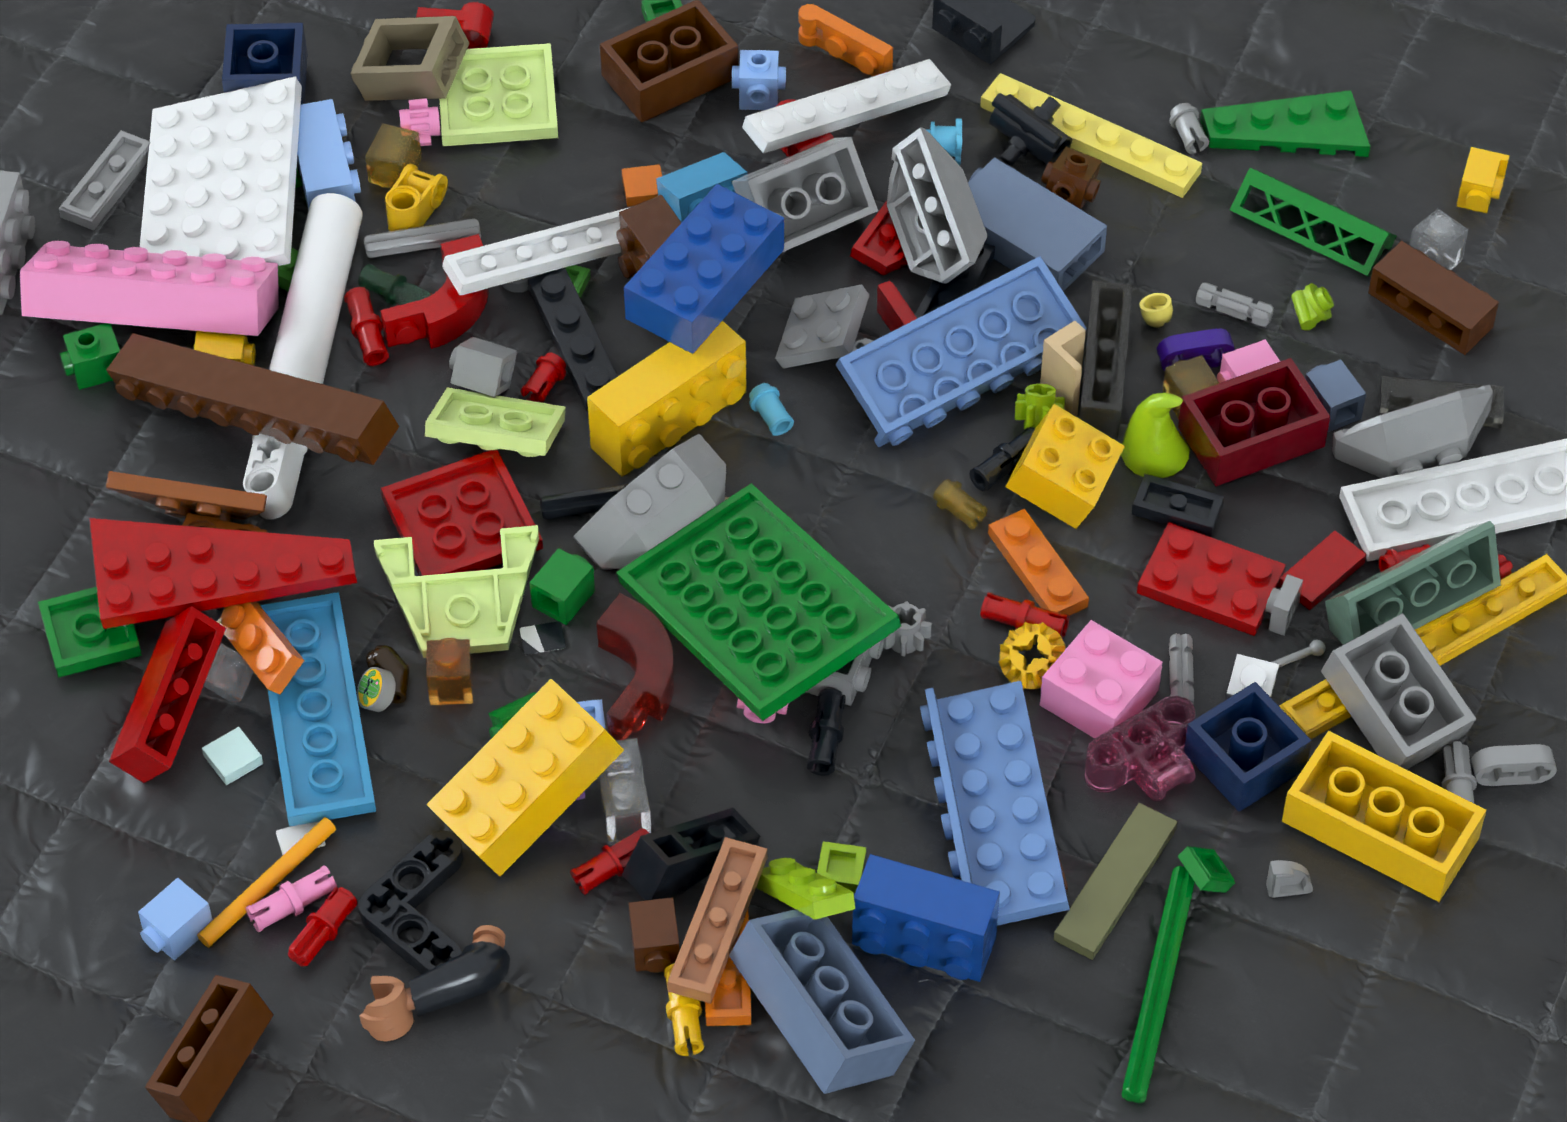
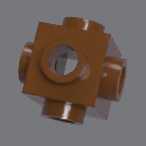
M1065 147L1055 163L1052 161L1048 162L1041 183L1046 184V189L1082 209L1086 201L1092 203L1098 193L1101 181L1097 179L1102 160Z

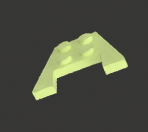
M538 525L500 529L503 568L415 576L412 537L374 540L376 556L423 658L509 650L539 540Z

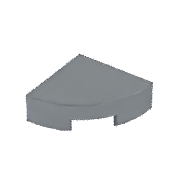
M1270 861L1266 881L1269 897L1276 898L1313 892L1309 872L1303 865L1292 861Z

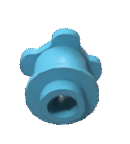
M956 118L955 126H935V122H930V129L926 130L961 165L962 118Z

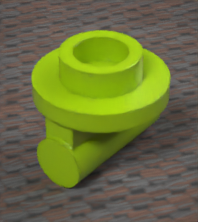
M1310 283L1305 286L1304 290H1297L1291 295L1302 330H1311L1318 322L1331 318L1330 309L1334 307V303L1329 292L1323 286L1318 288L1315 284Z

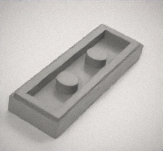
M120 130L59 207L60 217L95 230L148 162L149 144L151 142Z

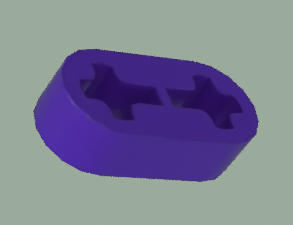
M1209 329L1169 336L1158 344L1156 350L1161 367L1165 372L1181 373L1221 366L1222 354L1234 351L1235 347L1227 330Z

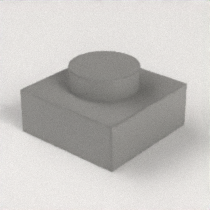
M1287 574L1281 589H1272L1265 609L1266 612L1271 613L1269 631L1285 636L1299 605L1303 584L1302 579Z

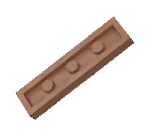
M725 837L667 981L668 992L711 1004L729 959V954L732 951L768 859L767 848Z

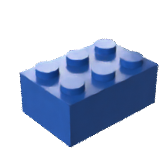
M870 854L854 894L855 909L853 910L852 945L859 946L870 954L878 955L883 953L900 958L911 966H927L944 971L955 979H971L981 982L996 940L1000 891Z

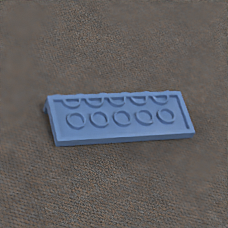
M1039 256L839 358L836 366L878 432L874 439L876 445L881 447L891 442L892 446H895L908 439L913 434V429L923 424L926 428H930L945 419L947 416L946 412L956 407L960 411L971 407L980 400V395L991 389L993 393L1000 392L1014 382L1013 377L1023 372L1030 376L1041 370L1044 339L1071 322L1076 321L1085 330L1087 328L1045 262Z
M1012 682L941 699L936 698L933 687L925 689L927 705L920 706L925 731L933 730L934 740L928 741L927 747L932 767L940 766L941 777L934 778V784L939 804L947 802L948 813L942 814L941 820L946 841L954 839L956 850L948 852L953 878L961 877L962 881L1000 891L997 926L1070 910L1022 682Z

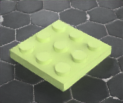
M551 43L467 49L446 98L439 99L443 146L558 138Z

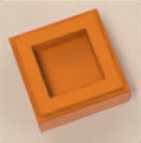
M660 164L622 169V181L627 207L635 206L658 196L656 178L662 176Z

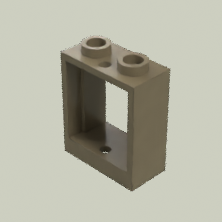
M456 16L375 19L350 74L365 101L446 98L469 46V41ZM428 49L421 65L386 66L392 50Z

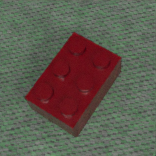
M1292 358L1182 396L1183 402L1180 406L1178 428L1215 486L1325 447L1330 415Z

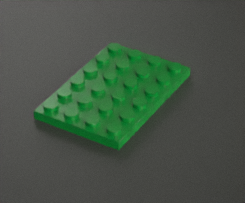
M752 483L616 572L619 583L762 721L901 627L897 613Z

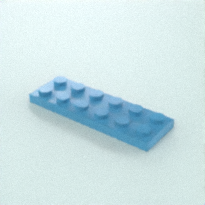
M339 592L260 605L305 660L281 694L268 690L289 827L320 822L324 817L331 820L376 812Z

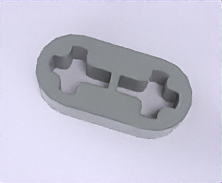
M1541 744L1492 746L1479 750L1471 758L1476 781L1484 786L1537 784L1551 779L1557 772L1552 749Z

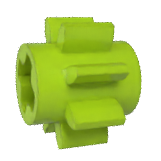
M1029 385L1025 389V394H1017L1015 420H1024V429L1029 427L1036 428L1053 404L1062 409L1065 408V397H1056V389L1051 385Z

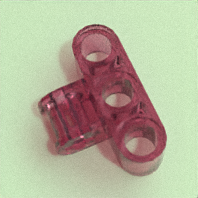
M1181 696L1166 697L1091 741L1086 752L1084 780L1087 785L1098 792H1111L1134 779L1147 796L1153 801L1158 802L1165 798L1167 791L1177 785L1193 782L1195 780V770L1190 759L1183 751L1188 723L1195 720L1196 716L1195 707L1192 702ZM1100 763H1107V764H1110V766H1104V765H1101Z

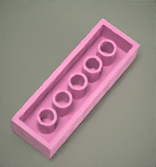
M51 241L44 244L20 270L22 316L258 336L279 309L278 263L265 262V259L261 257H246L241 260L226 259L225 255L217 253L195 257L187 256L186 252L180 250H170L159 254L148 253V250L142 247H130L123 251L110 250L104 244L74 247L70 246V243L66 241Z

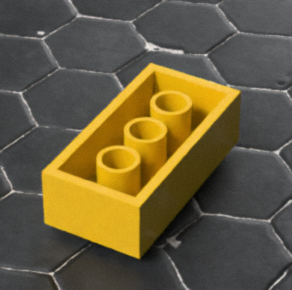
M722 320L693 354L669 342L589 395L587 402L591 449L623 477L633 469L643 467L652 456L664 448L675 445L683 435L695 427L706 424L714 414L727 405L737 403L747 393L746 341Z
M550 679L426 805L498 876H501L611 765L624 749L605 728L555 681Z
M1328 731L1287 792L1282 822L1440 902L1477 843L1487 810Z

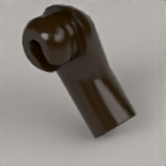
M377 645L366 656L367 666L369 668L378 667L385 669L393 674L396 689L391 703H403L407 697L409 666L392 647Z

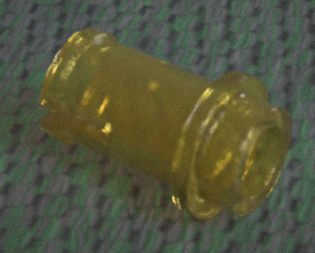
M949 479L943 481L933 496L937 501V507L941 510L946 508L967 524L970 529L977 527L978 523L975 519L982 522L988 508L981 505L962 490V484L959 481L952 482Z

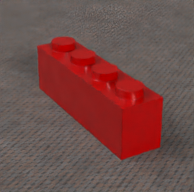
M193 606L165 622L109 759L110 763L143 783L171 768L226 627Z

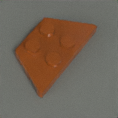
M109 471L106 483L107 489L154 504L155 507L165 509V514L180 518H186L188 513L194 512L217 517L230 522L231 518L245 520L263 513L267 500V495L113 471Z

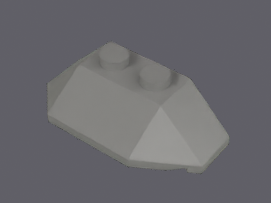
M920 127L892 148L891 160H894L889 177L887 207L910 271L947 284L976 262L988 235L963 169L925 128Z
M1491 385L1450 393L1360 422L1350 429L1336 431L1333 433L1332 453L1335 459L1380 478L1459 462L1467 456L1491 411L1493 395Z
M697 434L672 448L613 496L573 536V539L599 569H622L725 501L726 464L704 438Z

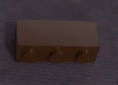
M1403 241L1398 243L1373 267L1368 294L1464 355L1493 328L1499 301L1492 298L1487 292L1479 290L1460 278L1454 271L1446 269L1427 257L1422 251L1414 249Z
M214 976L145 1086L146 1090L169 1118L183 1122H208L274 1015L250 983L227 977Z

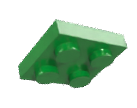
M97 587L38 602L58 678L142 656L134 624L103 629L100 620Z

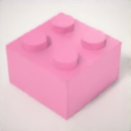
M1090 620L1042 676L1040 706L1112 748L1159 691L1163 662Z

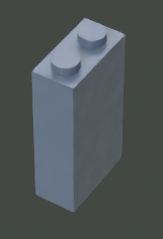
M994 157L984 168H978L972 174L968 184L988 235L985 243L995 246L994 259L1009 269L1014 270L1041 256L1064 291L1105 252L1106 224Z

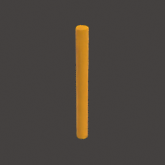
M326 817L318 822L197 934L201 943L208 948L211 947L246 914L245 907L260 901L336 831L335 825Z

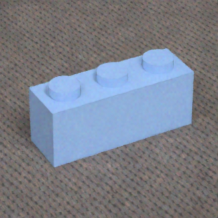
M333 99L301 104L297 164L302 178L308 211L311 201L318 195L335 193L355 201L354 194L361 193L357 169L349 170L348 166L354 164L350 141H342V137L347 136L344 114H336Z

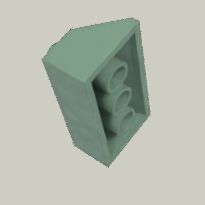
M1491 521L1468 527L1325 601L1329 630L1344 645L1402 613L1412 627L1417 629L1501 586L1495 525Z

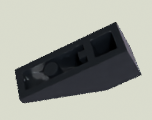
M734 808L723 810L640 836L622 876L645 900L671 898L682 894L711 874L725 837L755 845L761 836Z

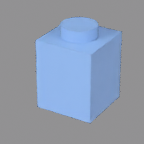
M176 878L138 911L143 929L140 935L144 942L157 953L161 950L164 951L174 961L199 940L197 934L212 921L209 903L179 878Z

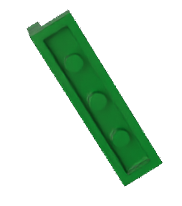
M1249 168L1230 208V211L1369 277H1371L1373 267L1377 264L1384 248L1391 250L1397 235L1253 168ZM1252 187L1265 192L1269 208L1256 213L1243 208ZM1273 196L1285 202L1276 205ZM1293 205L1299 208L1304 224L1287 229L1282 225L1278 210ZM1272 213L1274 222L1264 218L1263 216ZM1308 213L1315 215L1319 218L1310 221ZM1329 222L1334 224L1339 240L1323 246L1317 243L1312 227ZM1342 229L1354 235L1345 238ZM1306 230L1309 239L1298 234V232ZM1360 238L1374 243L1365 265L1352 260L1347 243ZM1341 246L1344 255L1331 249Z

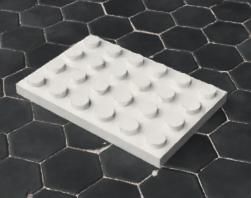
M297 77L153 109L140 247L147 249L148 253L163 254L170 250H180L186 252L187 256L202 257L206 254L217 253L225 255L226 259L241 260L246 257H261L265 259V262L278 263V266L290 264L302 86Z

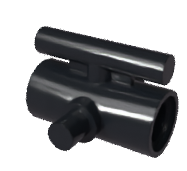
M999 93L994 98L992 106L995 109L991 114L989 124L1010 138L1007 142L1009 144L1008 148L1001 155V158L1009 165L1013 166L1021 155L1026 156L1028 152L1046 165L1049 161L1055 163L1065 147H1071L1072 138L1052 124L1054 121L1052 116L1061 106L1054 98L1049 96L1041 107L1036 106L1033 110L1011 94L1005 96Z

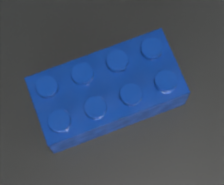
M716 184L624 286L625 319L693 354L784 251V217Z

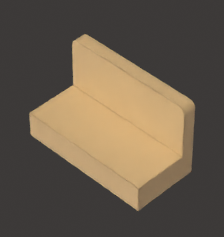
M1076 321L1071 322L1044 339L1040 384H1048L1056 389V397H1065L1064 410L1074 416L1078 415L1086 330Z

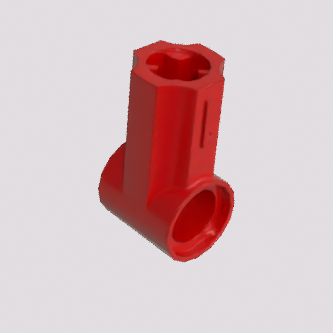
M470 2L465 4L461 10L418 7L416 18L456 16L469 41L467 49L488 47L494 13L489 6L479 2Z

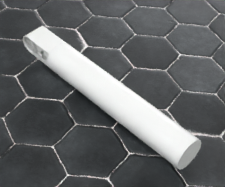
M335 193L321 194L316 196L310 203L269 370L320 384H323L363 216L360 206L354 200L344 195ZM264 434L253 435V444L243 480V487L246 492L267 495L265 511L260 516L265 519H276L285 515L293 504L304 454L308 448L293 442L291 444H284L274 437Z

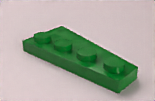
M1351 90L1201 109L1200 121L1204 133L1209 140V148L1259 151L1261 146H1274L1280 149V152L1296 153L1297 148L1319 149V154L1336 155V150L1355 151V156L1369 157L1370 144Z

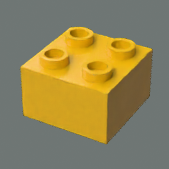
M1053 404L1035 428L1005 487L1077 529L1095 507L1125 446L1056 404Z

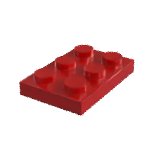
M1168 522L1138 582L1137 594L1255 636L1266 614L1265 609L1273 588L1278 589L1279 579L1285 573L1286 564Z

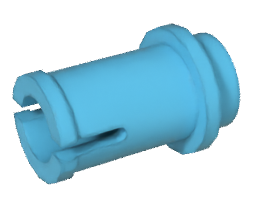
M762 383L750 392V407L752 410L760 413L772 435H782L792 428L794 420L781 403L779 390L768 383Z

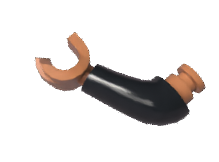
M483 925L476 928L473 933V942L467 945L460 955L410 979L409 988H406L405 984L395 977L372 976L370 985L375 1001L368 1004L363 1013L359 1015L362 1027L368 1030L370 1035L378 1041L396 1040L404 1036L411 1029L414 1023L412 1010H416L417 1016H421L477 997L497 988L507 975L510 966V956L504 949L505 933L500 928L492 925Z

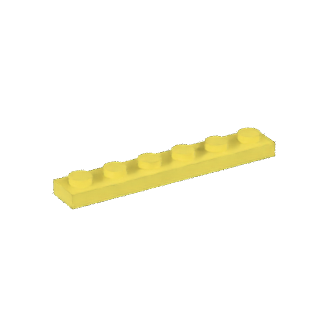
M1000 73L981 96L980 107L990 112H993L995 109L992 106V102L999 93L1005 96L1011 94L1032 110L1036 106L1041 107L1049 96L1054 98L1061 106L1052 116L1054 118L1052 124L1072 138L1070 148L1102 160L1105 164L1181 198L1185 196L1201 174V162Z

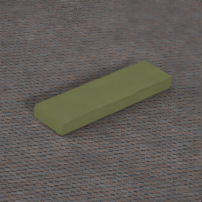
M1138 803L1070 907V910H1068L1055 930L1053 940L1093 960L1176 832L1178 821Z

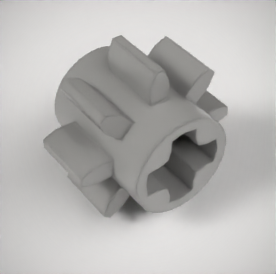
M908 601L895 607L889 606L899 615L901 627L884 638V648H892L895 652L901 653V656L912 653L916 649L923 651L924 638L931 637L932 623L925 621L926 609H918L916 606L909 604Z

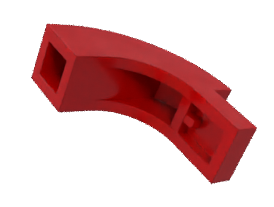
M479 234L442 243V262L447 255L483 246ZM444 271L447 279L443 286L433 295L418 301L380 310L387 346L408 344L415 340L427 338L430 348L433 349L455 340L468 331L479 319L487 303L489 288L460 296Z

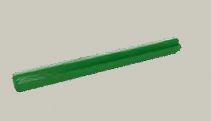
M1176 866L1171 875L1121 1095L1126 1101L1143 1103L1147 1097L1195 884L1183 866Z

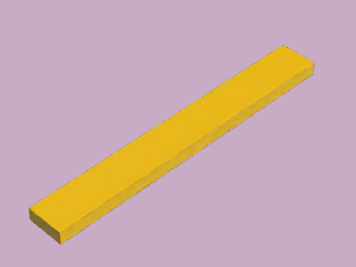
M1546 554L1501 579V586L1415 629V631L1441 666L1567 594V575ZM1326 679L1279 705L1310 739L1352 717Z

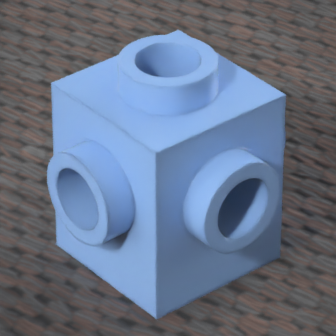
M740 50V66L732 65V89H739V110H767L776 107L778 104V90H786V67L779 66V51Z

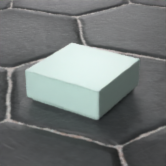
M240 727L202 747L203 756L225 785L263 765L262 755Z

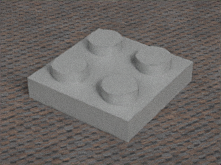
M861 284L795 298L775 359L784 369L840 358L851 353L870 294Z

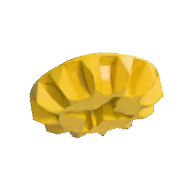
M1025 622L1022 627L1016 630H1009L1008 637L1003 644H1000V660L998 662L1005 677L1011 683L1021 681L1024 689H1039L1042 686V676L1065 651L1066 646L1059 633L1043 622L1041 624ZM1037 641V649L1045 658H1034L1027 667V660L1019 651L1031 650Z

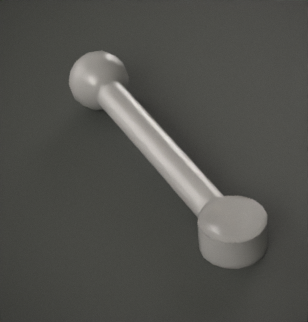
M1318 639L1313 640L1309 647L1272 661V663L1279 664L1280 668L1310 655L1321 656L1326 650L1325 643Z

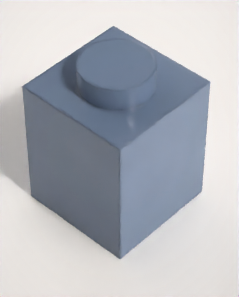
M1341 359L1328 365L1316 366L1306 373V381L1330 415L1328 432L1362 419L1366 392Z

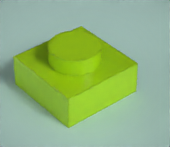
M823 841L817 873L828 879L835 880L837 884L855 893L864 871L867 847Z

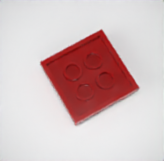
M489 450L381 488L382 499L400 537H412L414 566L419 576L479 571L502 564L500 529L535 526L498 450ZM540 533L536 551L543 549V540Z

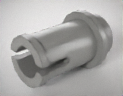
M1181 103L1175 106L1170 112L1169 122L1172 128L1178 130L1185 145V150L1189 154H1195L1196 149L1193 143L1196 141L1200 152L1209 145V140L1198 121L1199 112L1197 108L1189 103Z

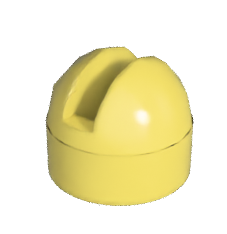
M1153 293L1145 296L1140 301L1141 315L1149 326L1160 328L1172 319L1173 306L1169 295Z

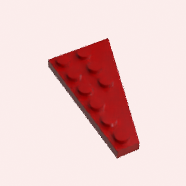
M89 518L99 613L103 629L173 617L191 606L199 611H206L357 583L350 539Z

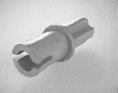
M1453 741L1452 744L1445 745L1443 748L1445 778L1441 782L1442 788L1474 803L1473 790L1477 786V781L1471 774L1469 747L1460 741Z

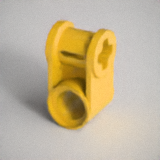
M407 164L385 197L388 230L395 231L424 226L433 211L441 205L448 187L447 176L443 174L434 176L419 171L418 167L414 164Z

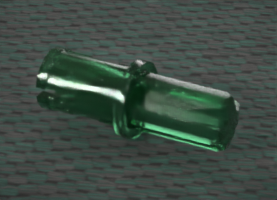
M372 264L366 265L359 275L358 283L360 287L385 297L386 302L390 305L397 303L402 305L433 295L431 292L407 282V278L404 275L397 274L394 276L378 269Z

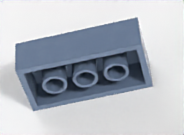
M795 909L748 921L729 957L823 1094L893 1076L915 1042V1039L830 919L824 917L814 920Z

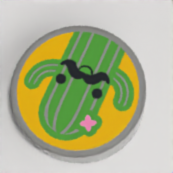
M371 667L366 670L358 684L357 699L359 705L364 709L375 712L385 710L392 702L395 694L396 683L393 674L388 670L378 667Z

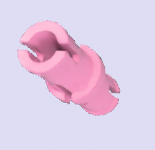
M324 865L319 870L292 884L287 881L279 885V891L253 905L245 907L250 921H255L253 926L256 931L261 932L264 928L292 913L295 917L304 912L305 906L331 893L337 887L333 876L328 877V874H330L329 869Z

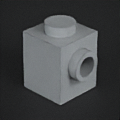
M472 337L456 346L451 354L449 368L453 372L450 383L496 397L510 389L517 350Z

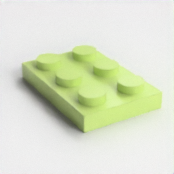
M447 387L426 420L425 436L438 438L439 441L447 444L462 442L478 445V447L484 450L505 449L517 451L520 455L526 457L546 456L565 422L566 407L504 396L492 397L479 392Z

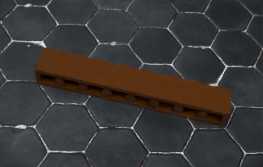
M132 333L106 369L116 383L115 389L128 400L135 401L139 399L150 402L159 409H166L168 407L181 411L191 418L200 416L210 419L223 427L232 425L243 428L252 435H268L284 444H291L293 442L306 446L316 453H323L325 451L338 455L348 462H355L357 460L374 465L400 427L383 400Z

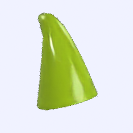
M1170 393L1152 394L1139 404L1130 418L1122 441L1125 447L1121 456L1125 465L1135 474L1144 477V474L1159 478L1173 476L1182 470L1189 460L1190 449L1169 414L1172 408L1182 404L1183 400L1179 396Z

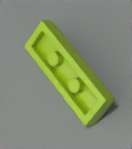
M779 858L770 861L769 867L763 869L756 887L814 920L855 909L853 891L837 884L833 879H828L816 873L814 869L795 862V859Z

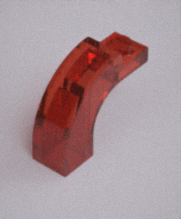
M620 593L597 621L598 647L621 658L635 671V676L607 712L608 733L617 742L624 744L632 732L637 733L643 727L648 715L661 721L667 713L674 692V661L669 635L660 620L645 606Z

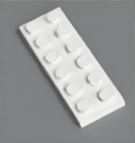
M1567 439L1341 487L1339 498L1361 549L1367 554V562L1379 559L1380 556L1385 555L1386 551L1390 549L1400 552L1421 547L1424 544L1433 546L1468 527L1491 521L1495 525V533H1501L1567 518Z

